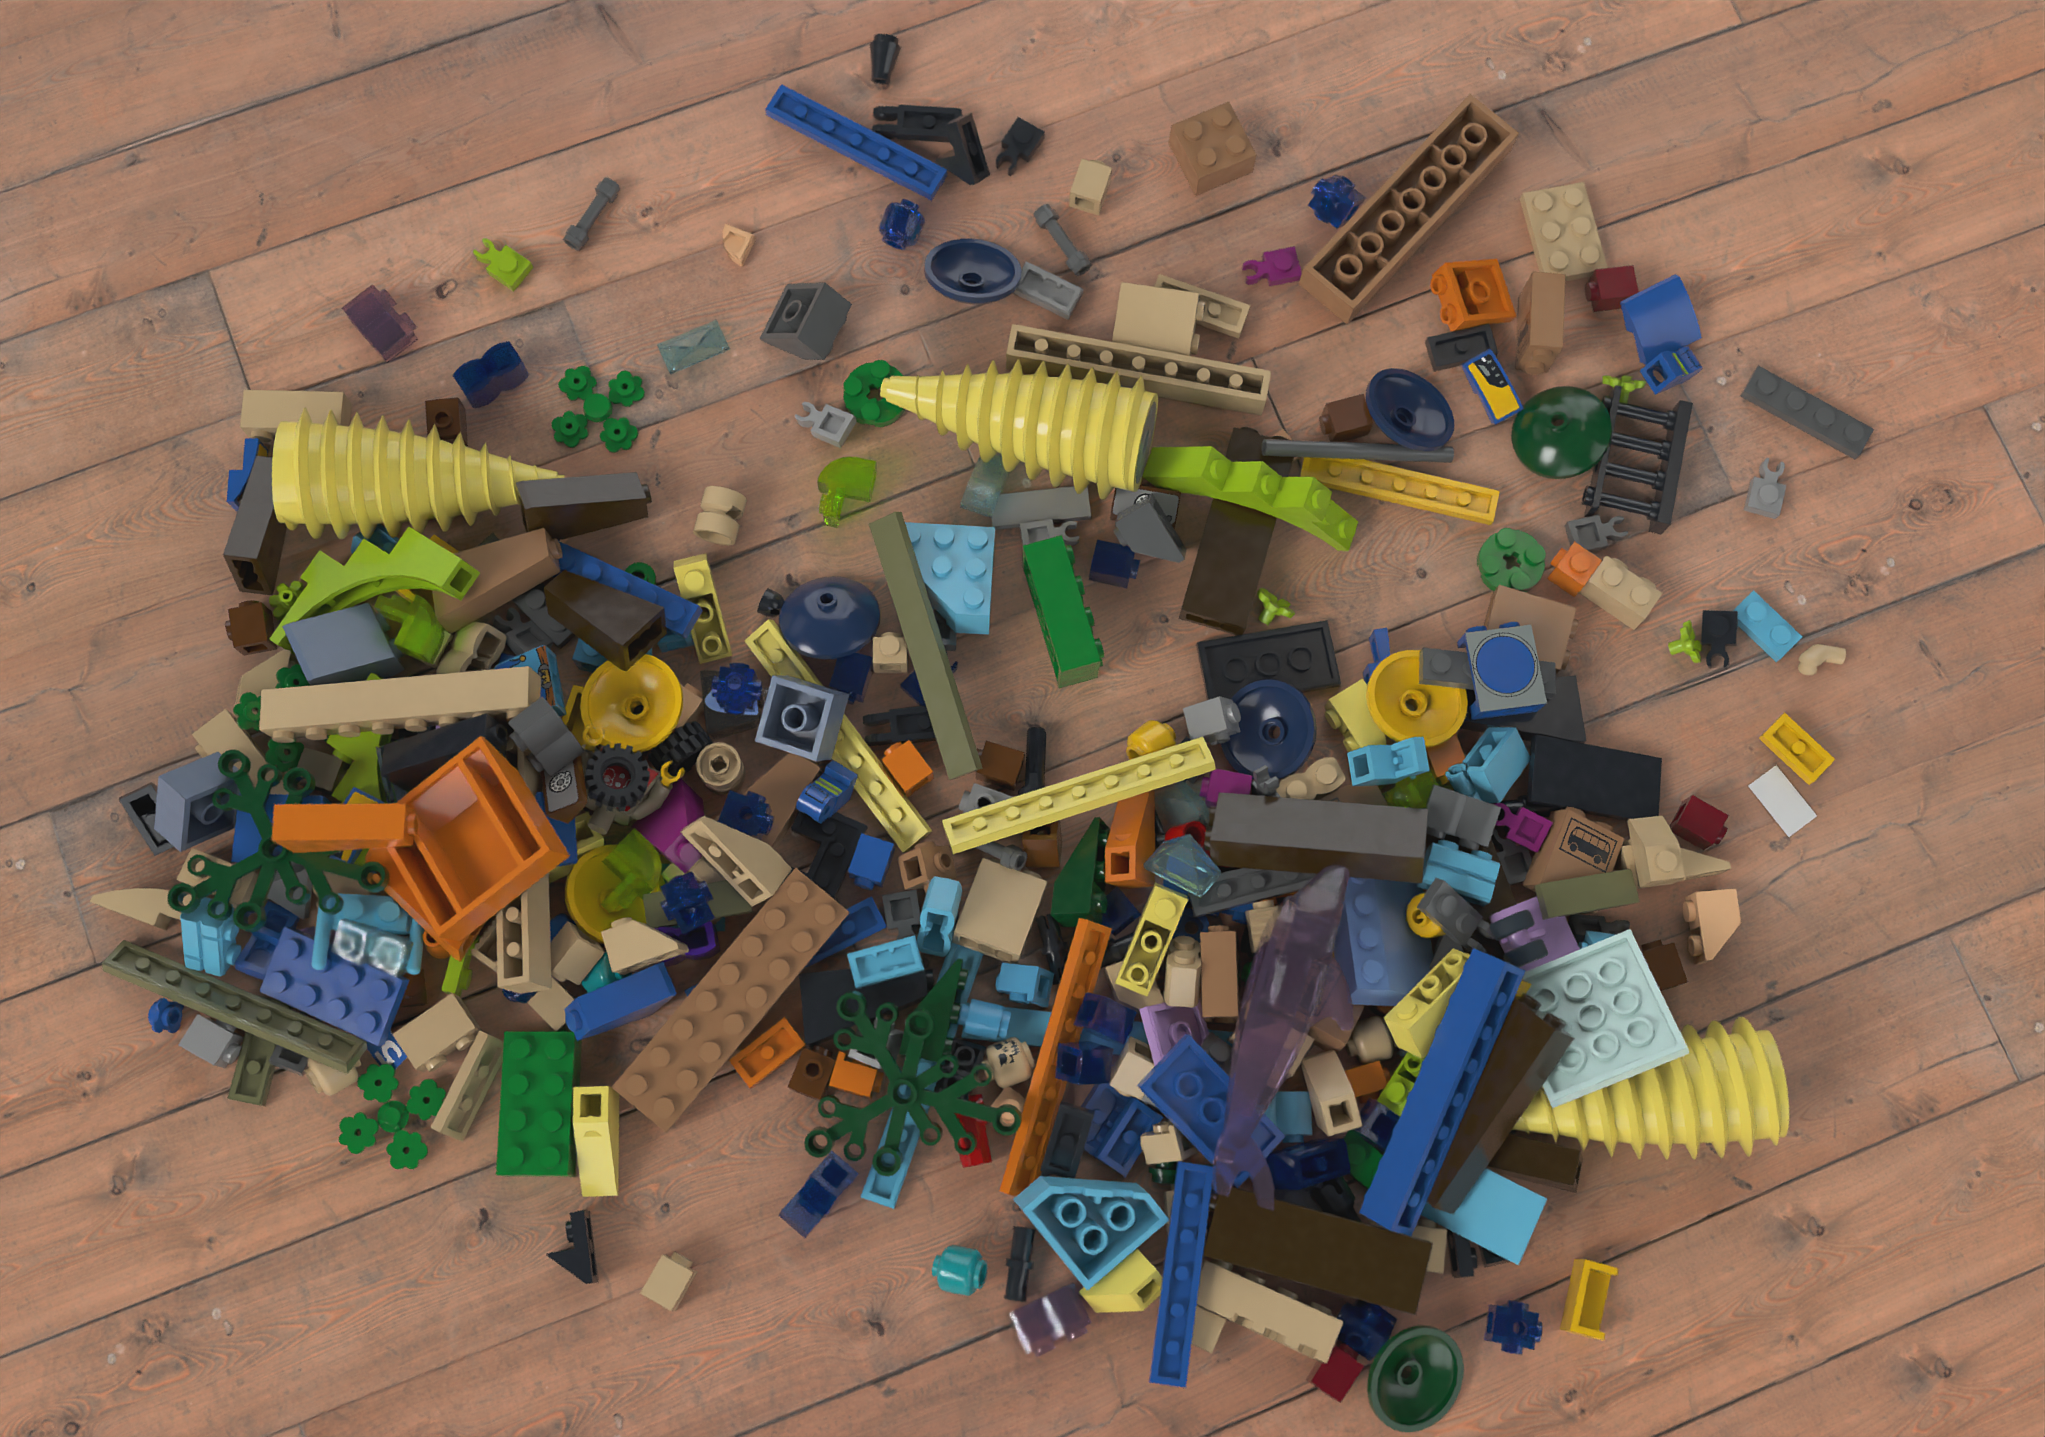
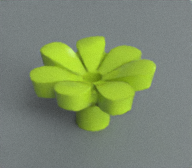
M1609 375L1602 376L1603 384L1611 385L1612 388L1615 385L1622 387L1619 402L1627 404L1629 392L1637 388H1644L1646 384L1645 380H1632L1633 377L1627 375L1621 376V380Z
M293 581L290 587L280 583L277 586L279 594L269 597L270 606L276 607L273 610V615L277 620H282L302 593L304 587L302 582Z
M1259 588L1257 595L1264 606L1263 611L1258 617L1261 622L1269 625L1275 615H1283L1290 619L1295 615V612L1288 608L1291 604L1287 600L1280 599L1278 601V598L1267 589Z
M1688 620L1680 628V639L1668 642L1671 655L1684 652L1691 657L1693 663H1700L1701 656L1699 651H1702V645L1699 640H1694L1696 638L1691 620Z

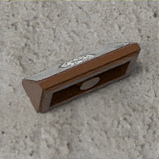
M1142 485L1139 486L1137 492L1115 488L1110 520L1116 521L1120 512L1152 493L1175 529L1181 492Z
M581 755L552 777L545 769L540 772L545 812L549 818L568 824L588 803Z

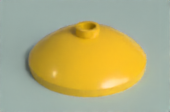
M1420 650L1400 651L1381 661L1369 678L1366 699L1370 715L1379 729L1396 742L1412 737H1424L1426 748L1442 744L1450 739L1464 722L1468 707L1466 689L1419 684ZM1406 703L1412 704L1415 711L1407 709Z
M648 654L639 659L627 672L619 669L608 660L600 665L586 682L581 696L580 709L585 728L590 724L588 733L594 739H598L601 729H604L605 736L600 743L602 746L609 744L610 748H614L615 743H621V748L626 749L627 745L632 746L633 753L647 751L662 743L678 724L683 709L681 684L676 674L666 663ZM642 705V712L640 714H634V709L637 706Z
M604 845L585 853L574 864L567 877L565 899L570 916L578 928L591 939L604 944L601 932L612 928L611 923L616 920L631 917L632 920L647 924L642 894L666 891V889L663 887L665 882L660 871L644 854L627 846ZM605 898H610L613 901V907L606 905Z

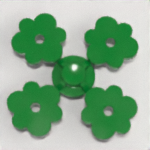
M579 366L576 370L572 368L567 369L565 377L559 381V389L561 392L567 393V397L571 401H575L578 398L585 400L583 406L584 415H574L572 411H566L563 417H556L551 424L555 431L554 439L559 443L564 442L569 448H574L578 446L580 439L583 440L588 437L586 429L588 425L587 419L592 422L605 421L603 424L604 430L600 433V439L606 442L607 450L611 453H616L621 448L629 450L632 447L631 441L638 437L637 428L630 425L629 420L625 417L619 420L609 417L613 410L612 403H622L624 407H630L633 405V401L638 402L644 398L645 392L641 387L642 379L639 376H632L629 371L619 372L616 379H611L608 383L610 388L608 399L603 394H593L592 388L597 385V380L591 376V371L587 366Z
M298 664L293 665L291 668L283 667L276 673V679L279 682L276 685V689L311 686L301 666ZM251 692L244 693L240 697V703L233 707L234 714L238 716L237 725L241 729L249 730L253 727L256 731H260L261 696L257 697ZM252 709H255L257 711V714H254L252 712ZM295 738L290 743H279L271 739L268 742L270 750L265 754V761L268 764L277 765L281 772H286L289 768H296L301 753L304 750V745L301 742H296ZM284 750L288 751V755L284 754Z
M371 1064L367 1067V1073L359 1076L357 1085L361 1090H364L363 1096L366 1100L372 1101L376 1099L380 1103H385L378 1111V1122L372 1118L367 1119L366 1114L362 1112L356 1113L354 1118H343L339 1124L340 1131L342 1132L339 1136V1142L342 1145H347L351 1153L360 1154L365 1150V1147L375 1145L376 1138L374 1135L378 1132L380 1126L387 1132H396L393 1136L394 1143L388 1144L386 1148L387 1153L392 1155L390 1158L391 1166L398 1170L405 1167L415 1169L419 1165V1160L424 1159L428 1155V1147L421 1142L422 1136L420 1133L413 1132L410 1134L402 1129L409 1121V1113L418 1114L419 1118L425 1121L429 1120L432 1115L437 1116L444 1102L443 1099L446 1097V1091L443 1088H438L434 1080L425 1079L421 1082L420 1087L413 1086L410 1089L409 1094L412 1098L408 1100L406 1106L399 1101H389L392 1098V1090H396L399 1086V1081L394 1078L395 1068L390 1064H383L380 1067L376 1064ZM381 1080L382 1084L378 1086L377 1083ZM429 1097L430 1102L426 1104L425 1100ZM359 1130H361L360 1136L357 1135V1132ZM407 1147L410 1148L409 1153L405 1152Z

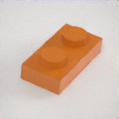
M784 1017L732 1057L729 1062L747 1086L752 1089L805 1048L806 1044Z

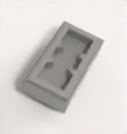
M1026 261L1022 268L1020 284L1013 293L1069 320L1083 295L1084 289Z

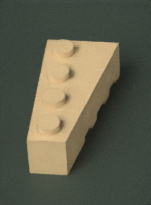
M1212 1258L1211 1262L1202 1260L1197 1306L1312 1359L1327 1363L1343 1324V1321L1330 1316V1309L1311 1302L1310 1307L1297 1301L1299 1295L1284 1288L1278 1287L1276 1292L1264 1287L1266 1280L1249 1272H1246L1244 1277L1231 1272L1233 1265L1214 1258Z

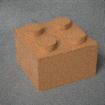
M1229 101L1171 125L1168 143L1195 196L1253 172L1257 154Z

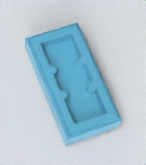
M915 935L847 954L856 989L924 971Z

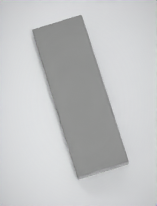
M1074 486L989 495L992 527H995V530L1018 528L1020 523L1051 518L1053 524L1091 519L1088 487L1081 494H1077Z

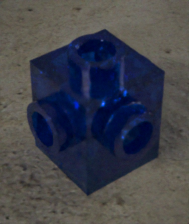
M1336 174L1327 179L1322 178L1317 182L1311 191V194L1314 196L1308 206L1314 210V214L1319 220L1324 223H1330L1338 229L1354 216L1366 197L1354 189L1355 185L1350 179Z
M730 663L729 667L720 666L719 677H713L711 694L712 697H716L720 709L726 713L744 714L745 711L755 712L756 700L760 701L762 697V680H758L755 670L750 669L749 665ZM730 684L741 685L738 689L730 688Z
M730 790L717 822L761 841L763 834L769 835L775 816L771 815L772 809L769 804L765 803L767 799L764 796L747 791L745 796ZM747 816H752L750 819L744 820Z
M693 871L676 876L668 883L660 886L665 900L661 901L660 905L668 921L675 919L683 934L715 919L708 903L714 898L705 880L698 883Z
M1356 1299L1353 1304L1346 1302L1336 1319L1343 1321L1337 1339L1370 1362L1389 1340L1397 1318L1384 1310L1380 1305L1360 1299Z
M1508 1300L1507 1307L1489 1304L1484 1341L1502 1344V1352L1523 1355V1348L1535 1350V1343H1540L1543 1332V1324L1541 1321H1538L1539 1313L1528 1311L1529 1304ZM1516 1323L1517 1328H1516V1331L1514 1332L1513 1327H1514V1324Z

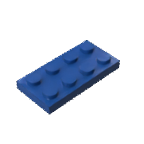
M292 926L284 927L259 992L376 1046L385 1045L409 979L332 944L328 945L326 967L323 970H315L311 965L315 937Z
M1185 1034L1137 1084V1087L1235 1188H1238L1286 1137L1188 1034Z

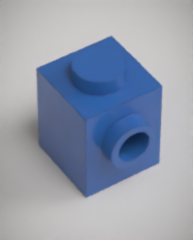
M861 833L848 870L849 877L854 879V885L868 890H873L874 886L883 887L895 852L894 843Z

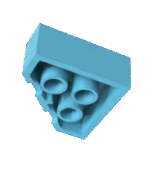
M905 522L932 609H935L946 620V624L955 633L989 635L995 527Z
M1040 1176L1013 1199L1087 1291L1169 1221V1218L1150 1194L1139 1184L1130 1182Z

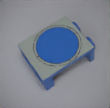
M1509 622L1500 625L1499 629L1487 630L1486 626H1476L1467 629L1466 633L1457 641L1458 648L1466 647L1476 701L1469 707L1472 720L1538 712L1547 704L1532 625L1520 626L1519 622Z

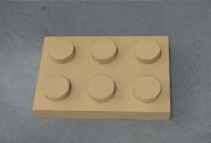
M1584 182L1522 193L1520 201L1539 272L1566 274L1565 281L1591 277L1595 269L1608 268Z

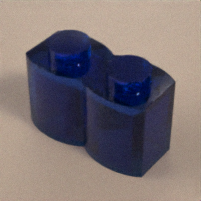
M510 341L494 345L484 353L481 359H474L464 363L453 374L455 381L473 408H480L490 404L499 396L501 391H508L518 387L529 376L522 359Z

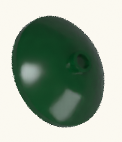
M1571 386L1554 387L1534 395L1523 405L1524 409L1517 413L1512 425V445L1519 461L1534 474L1550 479L1571 478L1590 470L1605 455L1612 437L1610 415L1602 401L1584 389ZM1556 420L1564 421L1560 426L1553 425Z
M1428 1325L1412 1326L1392 1336L1378 1351L1368 1375V1400L1377 1418L1391 1429L1400 1432L1421 1431L1443 1418L1456 1401L1463 1382V1358L1456 1342L1442 1330Z

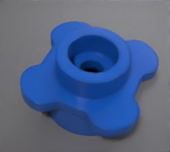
M161 998L153 1003L148 1013V1020L152 1030L156 1033H161L163 1030H168L169 1033H176L180 1028L184 1005L175 1001H168L166 998Z

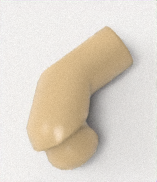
M1821 644L1813 645L1800 655L1798 670L1804 675L1811 676L1817 672V666H1820L1823 662L1842 665L1846 657V650Z

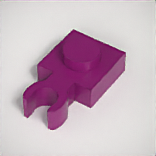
M1295 246L1263 252V262L1248 260L1243 263V271L1252 269L1256 272V275L1246 277L1245 282L1248 285L1256 284L1261 279L1267 278L1270 287L1300 281L1302 275Z
M1494 803V805L1501 807L1504 813L1503 817L1497 820L1495 825L1509 827L1504 837L1537 853L1553 822L1522 806L1519 807L1515 815L1511 813L1505 804Z

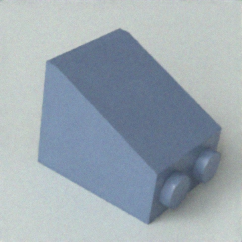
M369 603L282 626L303 673L311 686L366 681L370 673L388 679L405 670L400 660L404 656V652L399 647L396 638L390 639L387 633L388 630L392 629L388 619L382 611L376 613Z

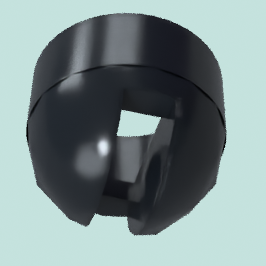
M767 588L760 600L757 613L772 618L779 616L785 601L778 592Z

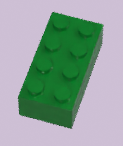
M1062 535L1023 545L1022 568L1059 689L1098 678L1099 668L1103 666L1102 658L1105 657L1100 639L1093 638L1092 627L1095 626L1091 608H1084L1082 595H1085V589L1081 576H1074L1073 564H1075L1073 549L1070 544L1065 545Z
M504 1031L496 1163L497 1176L575 1177L576 1143L573 1128V1087H580L582 1040L577 1041L574 1032Z

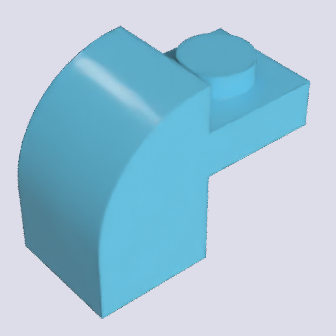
M1412 737L1391 745H1368L1347 753L1352 786H1376L1416 779V775L1429 771L1424 737Z

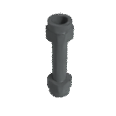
M604 177L595 188L597 195L577 225H570L566 231L563 241L572 249L579 251L589 239L587 232L607 202L613 203L618 196L617 193L621 188L612 179Z
M1049 204L1039 207L1033 216L1039 227L1049 231L1068 258L1066 265L1076 276L1086 273L1092 264L1084 251L1076 249L1057 222L1059 216Z
M993 841L975 847L1001 859L1000 864L1008 869L1019 871L1027 861V853L1013 844L1003 846Z

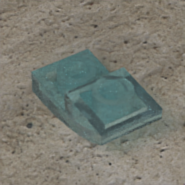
M995 455L989 462L985 463L979 456L961 500L960 508L992 518L1010 473L1004 469L1002 457Z
M344 918L340 919L331 952L359 966L368 963L394 977H399L405 974L414 943L380 928Z

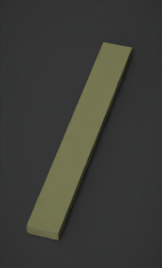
M893 512L870 523L869 526L948 778L953 780L983 769L902 512Z
M123 940L102 962L103 971L346 1074L349 1073L367 1050V1042L205 973L186 968L181 963L126 940Z

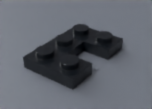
M800 811L795 818L791 831L821 844L808 873H802L834 900L849 870L861 833H866L868 826L838 812L822 823H818L811 816ZM791 867L792 870L789 872V874L787 875V877L792 873V871H793L795 868Z

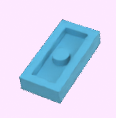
M1754 590L1733 610L1738 611V627L1775 662L1779 661L1802 638Z

